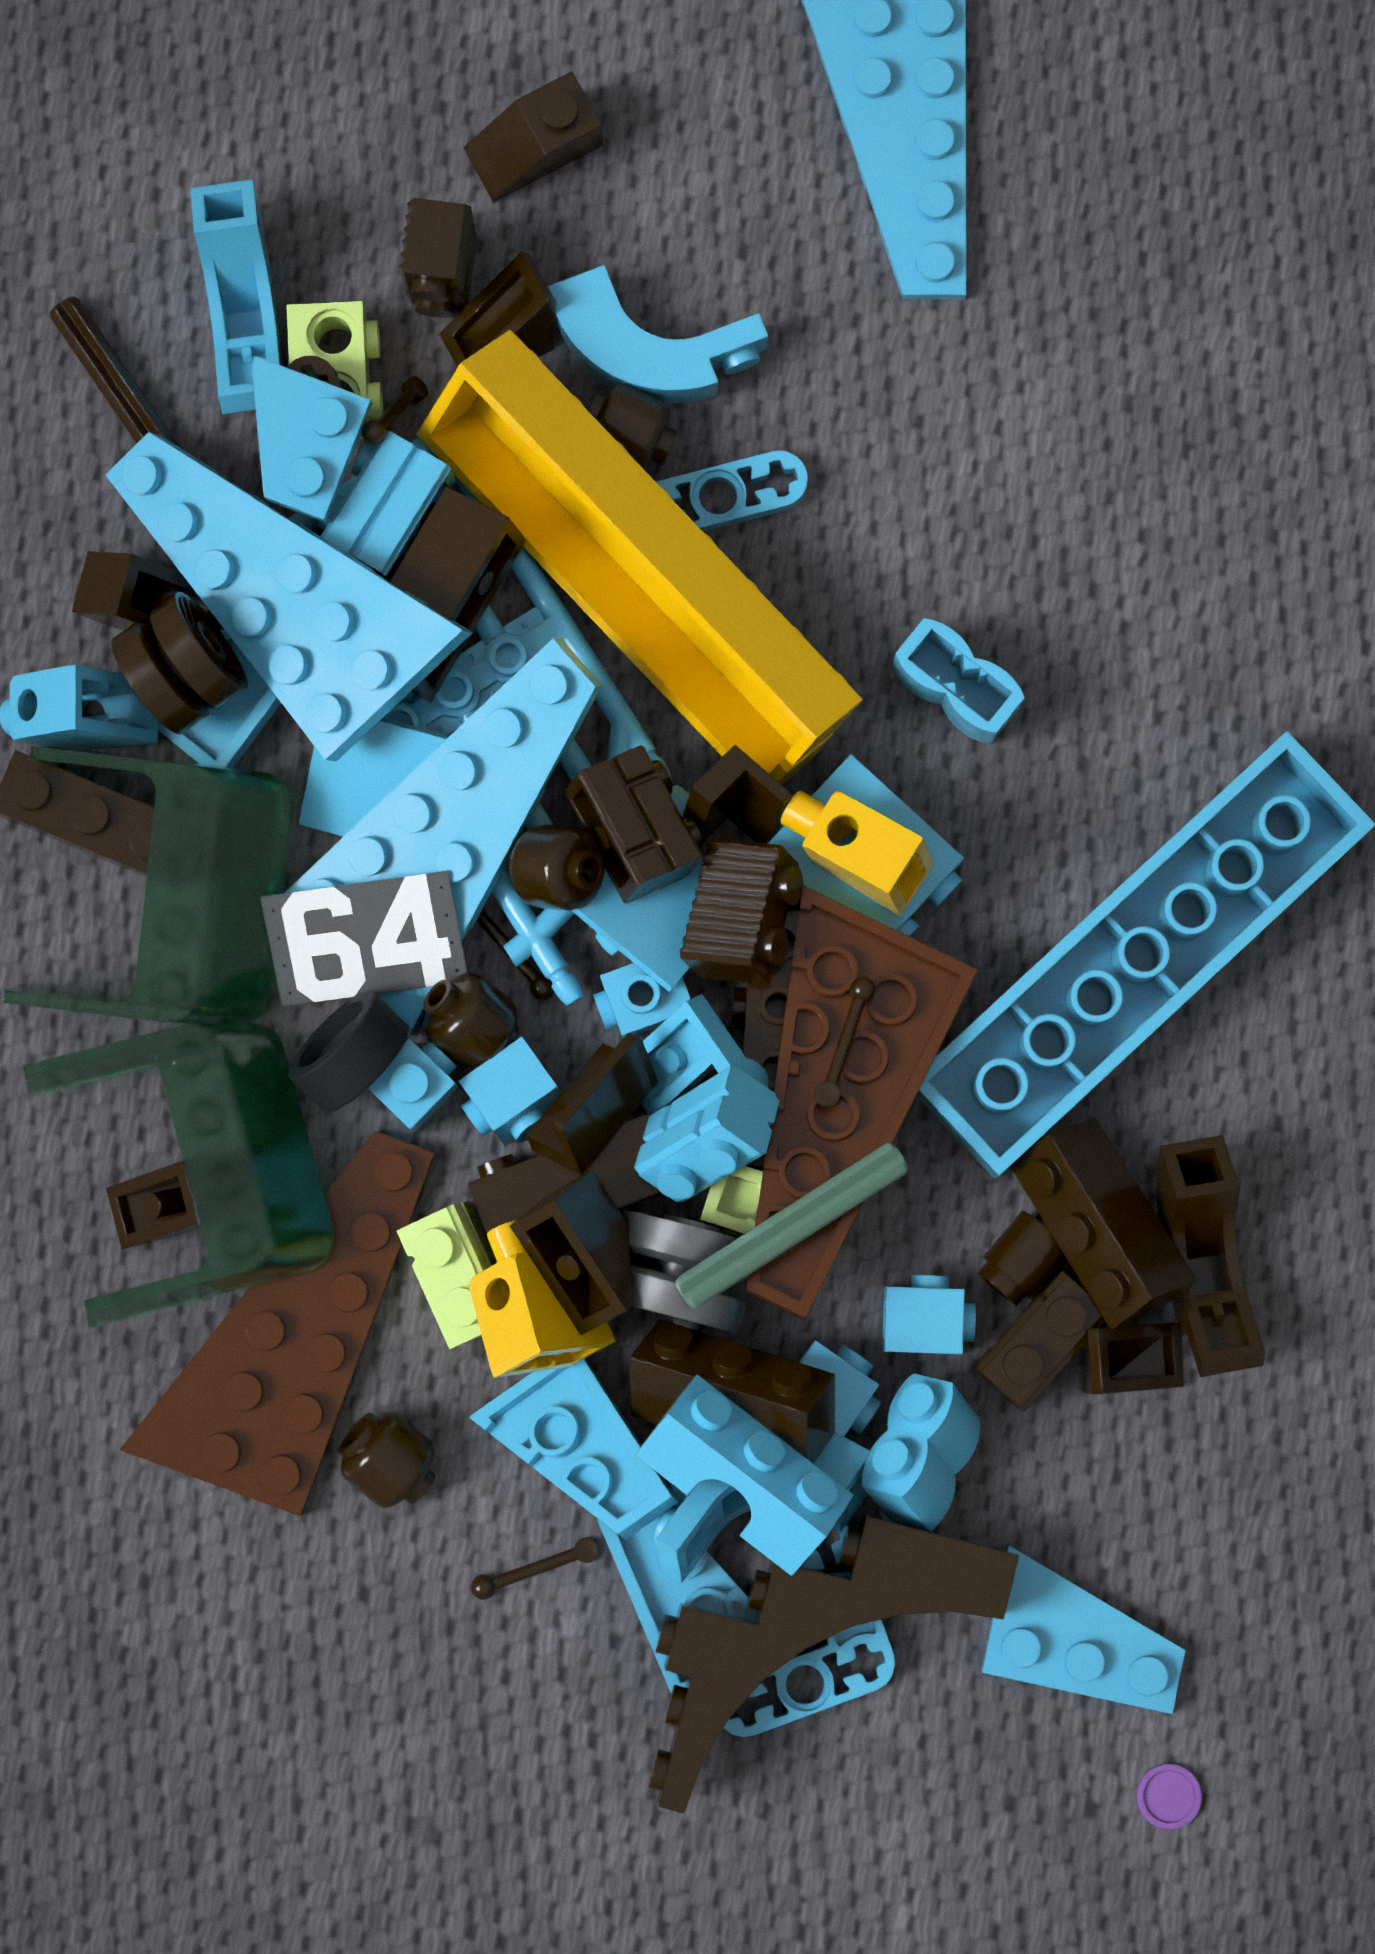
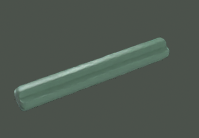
M885 1143L678 1276L676 1287L688 1306L692 1309L699 1308L904 1176L908 1170L905 1158L893 1143Z

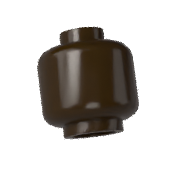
M622 383L614 385L608 393L598 390L589 409L590 414L616 441L625 447L630 456L645 471L648 469L651 461L664 465L678 430L667 426L670 418L668 403Z
M545 824L531 827L520 836L510 854L508 863L509 875L518 896L525 903L544 909L570 911L585 907L596 897L602 886L605 873L604 855L598 841L589 831L576 826Z
M468 972L454 977L451 981L443 979L430 989L424 1000V1010L426 1012L423 1021V1031L426 1038L449 1057L466 1067L473 1068L482 1065L515 1042L518 1037L517 1009L514 1002L498 988L477 974Z
M371 1412L367 1413L350 1429L338 1448V1453L343 1456L341 1474L344 1479L374 1504L383 1508H390L404 1499L410 1504L417 1502L430 1488L436 1476L430 1470L435 1456L434 1444L400 1414L395 1412H384L379 1416H375Z

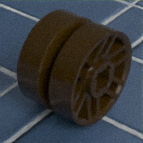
M177 592L150 612L151 624L145 620L136 621L112 639L111 647L119 668L142 703L160 723L170 731L180 735L209 715L208 703L215 707H221L248 687V681L240 660L218 626L192 598L182 592Z

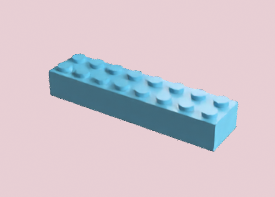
M1286 731L939 1053L917 1097L993 1179L1000 1176L1375 826V823L1295 738Z

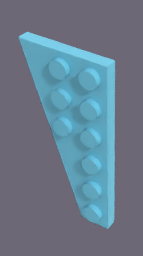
M801 0L839 114L856 158L861 179L873 208L902 299L965 300L966 0Z
M148 432L106 474L113 486L325 760L337 762L473 633L457 622L449 620L427 606V603L413 594L398 588L374 572L375 570L302 524L269 506L270 504L253 493L243 490L219 475L218 471L161 435Z
M560 637L553 638L285 893L448 871L462 942L467 931L473 928L510 858L519 834L530 814L535 812L540 803L549 778L562 754H566L602 687L601 683ZM433 986L377 994L409 1025L408 1037L414 1035L424 1018V1000Z

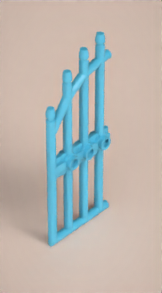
M419 437L410 442L418 449L436 456ZM357 476L341 485L338 492L340 496L345 498ZM455 476V482L463 495L481 503ZM298 512L289 517V519L297 521L313 532L319 529V520ZM524 547L521 548L510 568L535 607L503 627L488 605L475 627V631L481 638V641L460 653L432 703L410 692L383 717L450 736L550 640L560 637L602 685L595 701L611 724L607 759L610 760L618 754L641 745L644 746L651 761L658 760L665 766L671 781L673 780L669 767L662 757L656 755V747L536 560ZM575 738L566 754H562L559 760L571 781L577 773L592 766ZM541 803L538 804L535 812H532L524 825L527 830L531 827L545 824L554 825ZM505 867L492 890V894L518 935L503 947L516 967L532 956L545 978L552 981L551 987L557 997L565 1005L571 1006L582 999L584 995L580 983L573 973L568 972V965L551 938L575 913L571 910L544 909L537 917L531 906L525 903L516 893L509 872ZM596 932V939L611 956L620 953L617 948Z

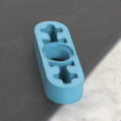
M779 450L656 481V483L668 492L676 504L682 503V497L677 490L689 487L690 506L693 514L698 519L693 522L703 532L792 509L800 503L805 495L808 476L804 464L797 456L790 452ZM780 465L784 474H795L797 480L789 484L788 495L778 497L774 488H765L754 492L758 505L746 506V487L738 474L750 471L751 484L769 479L770 467ZM722 481L734 489L737 500L730 511L724 514H713L705 510L701 505L700 493L711 482Z

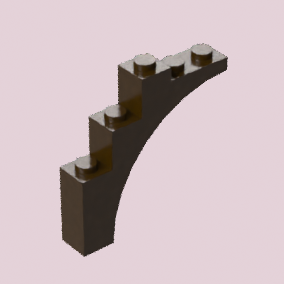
M862 1515L859 1527L848 1525L844 1536L839 1563L849 1566L846 1578L802 1566L791 1576L773 1561H770L768 1572L756 1570L747 1608L758 1610L755 1622L680 1603L677 1617L668 1614L664 1615L655 1651L656 1653L667 1655L664 1664L666 1671L688 1676L686 1687L673 1686L665 1717L666 1724L676 1726L670 1751L657 1750L648 1788L659 1790L658 1806L685 1813L701 1765L728 1719L764 1679L804 1649L850 1627L901 1614L957 1612L1004 1620L1019 1555Z

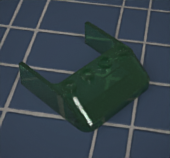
M48 745L31 746L29 759L135 771L148 775L156 787L135 988L130 998L17 985L4 991L3 1003L170 1023L243 1026L259 1019L267 1011L271 1003L275 977L260 897L284 894L294 807L293 795L288 784L278 775L266 771Z
M259 1023L182 1025L22 1065L29 1097L158 1065L208 1251L205 1264L197 1271L83 1300L89 1329L311 1271L321 1266L330 1256L334 1244L333 1223L294 1082L288 1076L290 1068L280 1037L271 1028Z

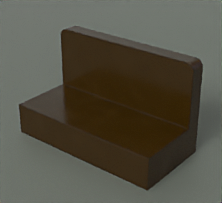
M734 745L692 786L682 817L689 816L695 822L700 831L702 843L728 818L755 843L768 844L779 831L781 817L792 799V795L737 745Z
M627 1033L616 1048L604 1043L598 1048L527 1133L526 1137L533 1151L580 1174L584 1173L659 1082L641 1037Z

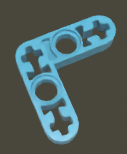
M847 1526L843 1528L841 1533L839 1532L840 1539L831 1543V1550L837 1564L839 1563ZM816 1549L801 1565L810 1569H825L821 1556ZM838 1571L831 1574L846 1578L848 1571ZM882 1620L853 1626L826 1639L828 1644L796 1655L771 1675L776 1676L777 1694L783 1705L788 1709L787 1712L774 1716L773 1703L771 1702L754 1710L755 1722L744 1725L740 1716H733L728 1719L724 1729L732 1735L740 1737L754 1736L874 1692L885 1686L893 1676L895 1659ZM866 1643L870 1652L882 1651L884 1661L875 1666L877 1673L875 1678L865 1680L864 1675L860 1671L852 1672L842 1676L848 1689L834 1693L833 1675L827 1664L822 1660L823 1656L836 1653L837 1666H840L856 1658L854 1647L859 1644ZM803 1665L812 1666L817 1669L824 1681L823 1690L818 1698L805 1703L793 1699L786 1689L787 1676L793 1669ZM761 1682L749 1697H756L767 1693L768 1689Z

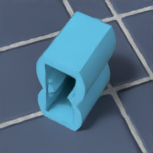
M923 618L895 653L892 667L900 682L917 697L930 703L942 705L951 723L962 733L979 742L991 744L1019 710L1024 700L1021 688L1010 674L994 663L974 658L964 639L953 629L938 621Z
M914 1373L908 1377L892 1400L888 1413V1430L876 1441L867 1456L862 1473V1486L891 1522L929 1532L932 1531L942 1521L951 1506L956 1486L955 1474L967 1464L975 1451L980 1435V1418L952 1382Z

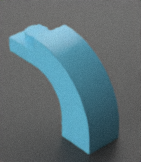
M254 180L190 188L194 236L203 270L212 323L218 398L222 414L256 410L251 365L254 357L258 356L281 366H284L272 274Z
M605 265L548 286L556 300L555 323L564 342L577 360L591 374L610 387L619 383L626 384L662 399L666 403H687L704 400L718 395V380L714 370L723 367L727 375L742 372L758 364L761 360L758 353L768 349V334L759 313L688 339H666L644 331L622 309Z
M835 1433L814 1462V1465L854 1495L832 1528L841 1533L868 1495L862 1486V1473L870 1450ZM714 1479L702 1480L694 1486L688 1495L671 1483L672 1493L679 1503L663 1515L654 1535L661 1572L683 1583L719 1532L736 1517L751 1511L744 1496L725 1482Z

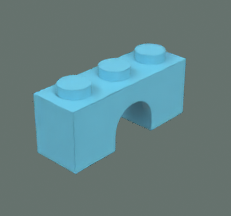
M698 1374L662 1417L635 1454V1456L686 1495L689 1494L697 1483L707 1479L719 1480L737 1489L744 1496L751 1510V1519L739 1536L791 1576L827 1537L854 1496Z

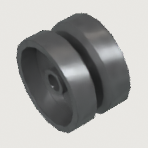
M623 1210L622 1216L628 1223L630 1253L652 1258L650 1270L630 1265L632 1307L739 1334L747 1304L739 1293L725 1290L699 1308L692 1309L685 1302L676 1287L678 1276L738 1238L722 1234V1228L665 1214L663 1219Z

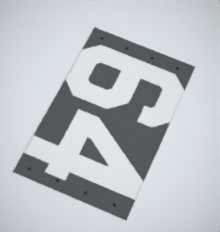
M448 871L260 897L282 1007L355 997L360 993L370 990L378 994L434 986L443 979L451 981L454 977L467 973Z

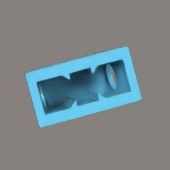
M75 664L13 676L10 682V698L6 699L0 707L1 727L17 742L65 750L158 743V720L136 695L123 673ZM91 702H99L104 708L105 714L82 717V711Z

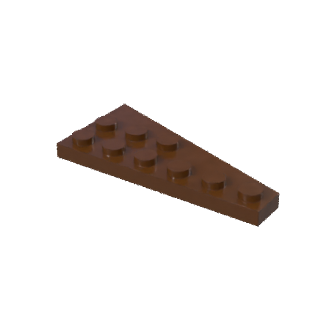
M806 886L802 888L774 1093H776L780 1103L775 1122L769 1126L772 1133L764 1159L755 1227L885 1143H894L978 969ZM867 977L875 984L876 991L874 997L865 1002L838 1082L841 1092L840 1100L833 1107H822L815 1100V1088L820 1082L825 1081L853 1000L850 993V985L856 978ZM865 1201L748 1275L746 1292L806 1321Z
M374 1131L120 1450L292 1514L302 1516L402 1247L397 1230L410 1224L436 1153Z

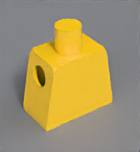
M799 790L792 797L781 817L782 825L805 837L802 846L811 862L899 917L902 916L934 865L923 837L840 791L834 792L825 805ZM857 835L850 844L838 846L845 837Z
M515 1221L497 1226L486 1234L497 1263L473 1276L469 1289L489 1366L494 1378L570 1367L616 1342L607 1322L580 1335L510 1228V1225Z

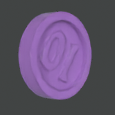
M1166 1763L1151 1768L1143 1775L1137 1787L1136 1798L1139 1810L1148 1822L1158 1828L1172 1830L1187 1825L1195 1818L1201 1806L1202 1793L1197 1779L1190 1771L1180 1765Z

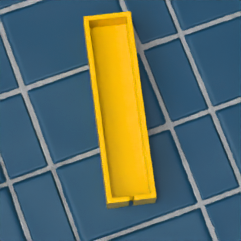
M508 330L460 363L416 435L441 461L452 468L454 475L483 505L512 520L527 539L523 545L524 549L722 757L734 745H737L781 785L784 784L818 753L833 735L832 733L843 724L863 699L847 683L845 678L836 672L803 637L802 633L759 591L758 587L716 546L714 541L672 500L668 492L651 478L630 456L625 447L610 435L583 406L581 401L569 392L540 361L538 356L511 330Z

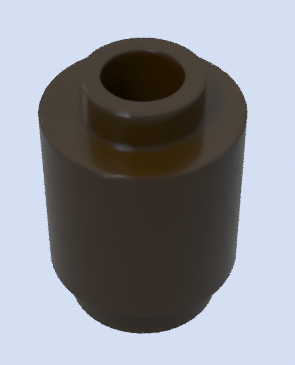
M1022 1210L984 1254L983 1258L987 1262L977 1274L1014 1306H1017L1025 1296L1033 1298L1066 1259V1256L1040 1214L1037 1212L1032 1217Z

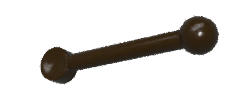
M412 376L406 380L401 386L402 395L377 420L372 419L365 422L362 428V437L366 442L374 445L383 442L386 437V428L409 404H418L427 397V386L420 378Z
M484 905L476 921L510 959L503 947L510 940L485 912L486 907ZM527 960L516 967L530 983V993L535 999L542 1001L551 998L554 990L551 987L552 981L550 979L540 976Z
M867 977L856 978L850 985V993L853 1000L825 1081L820 1082L815 1088V1100L822 1107H833L840 1100L841 1092L838 1082L865 1002L871 1000L876 991L875 984Z
M585 1537L578 1540L572 1549L494 1577L486 1574L478 1575L471 1583V1592L476 1598L486 1600L494 1595L496 1589L577 1560L583 1563H591L599 1555V1545L593 1538Z

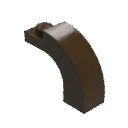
M1223 1135L1162 1145L1159 1149L1157 1165L1158 1218L1198 1280L1173 1299L1172 1303L1181 1335L1188 1336L1200 1377L1261 1367L1264 1365L1266 1354L1247 1296L1240 1267L1236 1238V1212L1240 1186Z

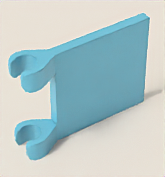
M382 718L337 762L325 760L314 746L299 825L344 837L435 751L449 735Z
M675 785L672 787V794L670 796L682 816L690 794L682 787ZM700 861L685 878L661 889H656L650 894L627 904L623 903L605 869L602 886L596 897L585 907L571 911L670 992L690 968L680 959L679 950L683 947V937L686 935L689 913L693 910L692 901L696 898L695 889L699 886L698 877L702 874L701 865L703 862Z

